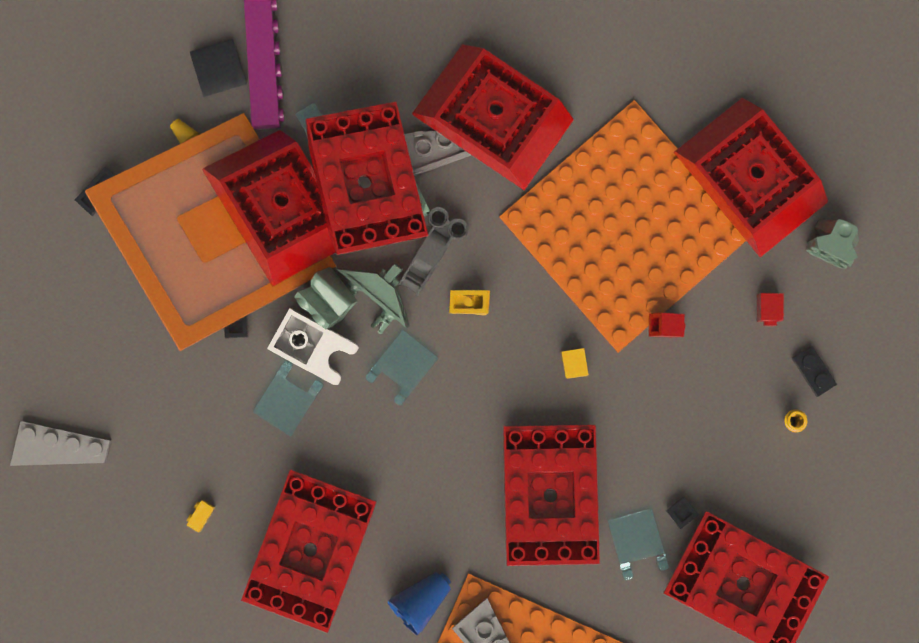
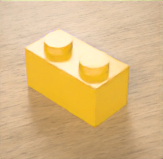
M204 500L196 503L194 507L196 510L186 520L188 521L187 526L197 532H201L215 509L213 505Z

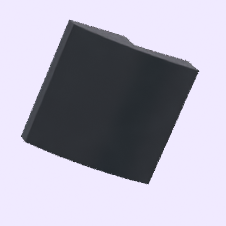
M233 39L190 51L203 97L247 84Z

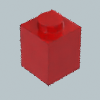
M784 293L758 294L757 322H763V326H777V322L784 321Z
M649 314V337H684L686 328L685 314Z

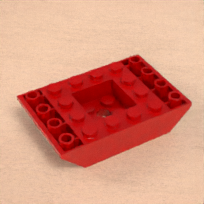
M463 44L412 112L413 116L524 191L574 120L562 102L544 88L486 49ZM498 105L502 109V113L495 115L490 111V107Z
M744 98L737 101L674 151L679 160L759 257H762L828 203L822 181L766 112ZM752 167H758L762 171L761 178L752 176Z
M397 102L306 119L310 156L329 237L337 255L428 236ZM360 177L369 178L371 182L370 187H361L358 179Z
M281 130L202 169L272 287L336 253L329 237L314 169L297 141ZM275 197H284L286 205L279 206L275 202Z
M596 425L504 426L503 456L507 566L600 564ZM547 489H553L556 492L557 498L554 502H547L544 499V492Z
M290 469L241 601L328 633L377 501ZM313 543L316 545L317 553L314 556L306 555L304 551L306 544Z
M705 511L663 593L756 643H796L829 576ZM740 577H746L749 581L748 587L744 590L737 587V580Z

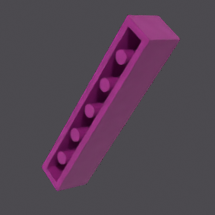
M244 0L252 127L254 130L281 128V122L285 121L284 108H280L279 99H283V88L278 86V77H282L281 63L277 64V55H280V43L275 39V33H279L278 19H274V11L278 10L277 0Z

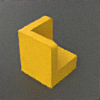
M584 348L562 351L560 353L567 379L589 375Z

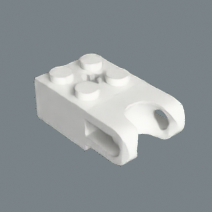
M289 308L267 349L329 383L339 385L341 375L330 366V355L338 350L354 354L359 347L353 341L331 329L325 330L313 319L293 308ZM302 333L305 343L301 342L297 345L295 343L296 339L293 337Z

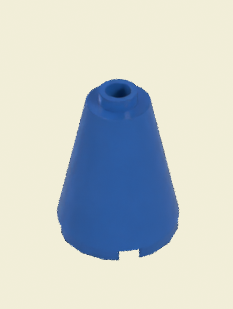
M435 572L394 595L387 603L394 614L404 621L403 624L415 635H418L423 631L451 590L449 586L451 581L444 573L439 575Z

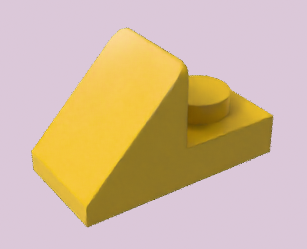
M450 290L449 313L489 314L490 291Z

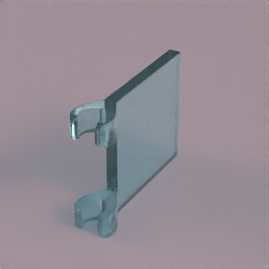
M402 331L366 375V380L369 383H373L380 373L383 372L403 388L394 399V402L401 406L438 360V357L406 332Z
M285 361L253 413L287 435L292 436L323 388V383L315 381L308 393L285 379L293 367L292 363Z
M652 509L608 520L624 580L633 578L630 562L648 557H656L660 571L669 568Z

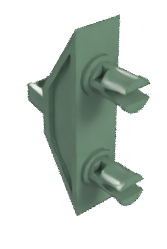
M397 263L389 271L383 269L381 272L344 268L336 269L349 281L346 287L353 296L359 290L363 291L382 307L383 312L371 324V327L375 328L383 322L378 330L379 334H383L393 320L399 321L406 328L409 327L397 287L399 281L396 279L403 268Z

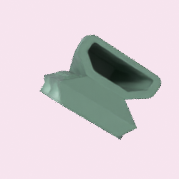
M820 219L817 221L815 229L820 236L807 242L808 247L806 251L836 267L846 269L847 266L851 267L854 260L858 258L853 248L859 242L858 228L842 219Z
M331 267L316 272L311 280V286L298 291L294 296L299 306L312 315L313 320L325 330L343 320L348 311L358 302Z

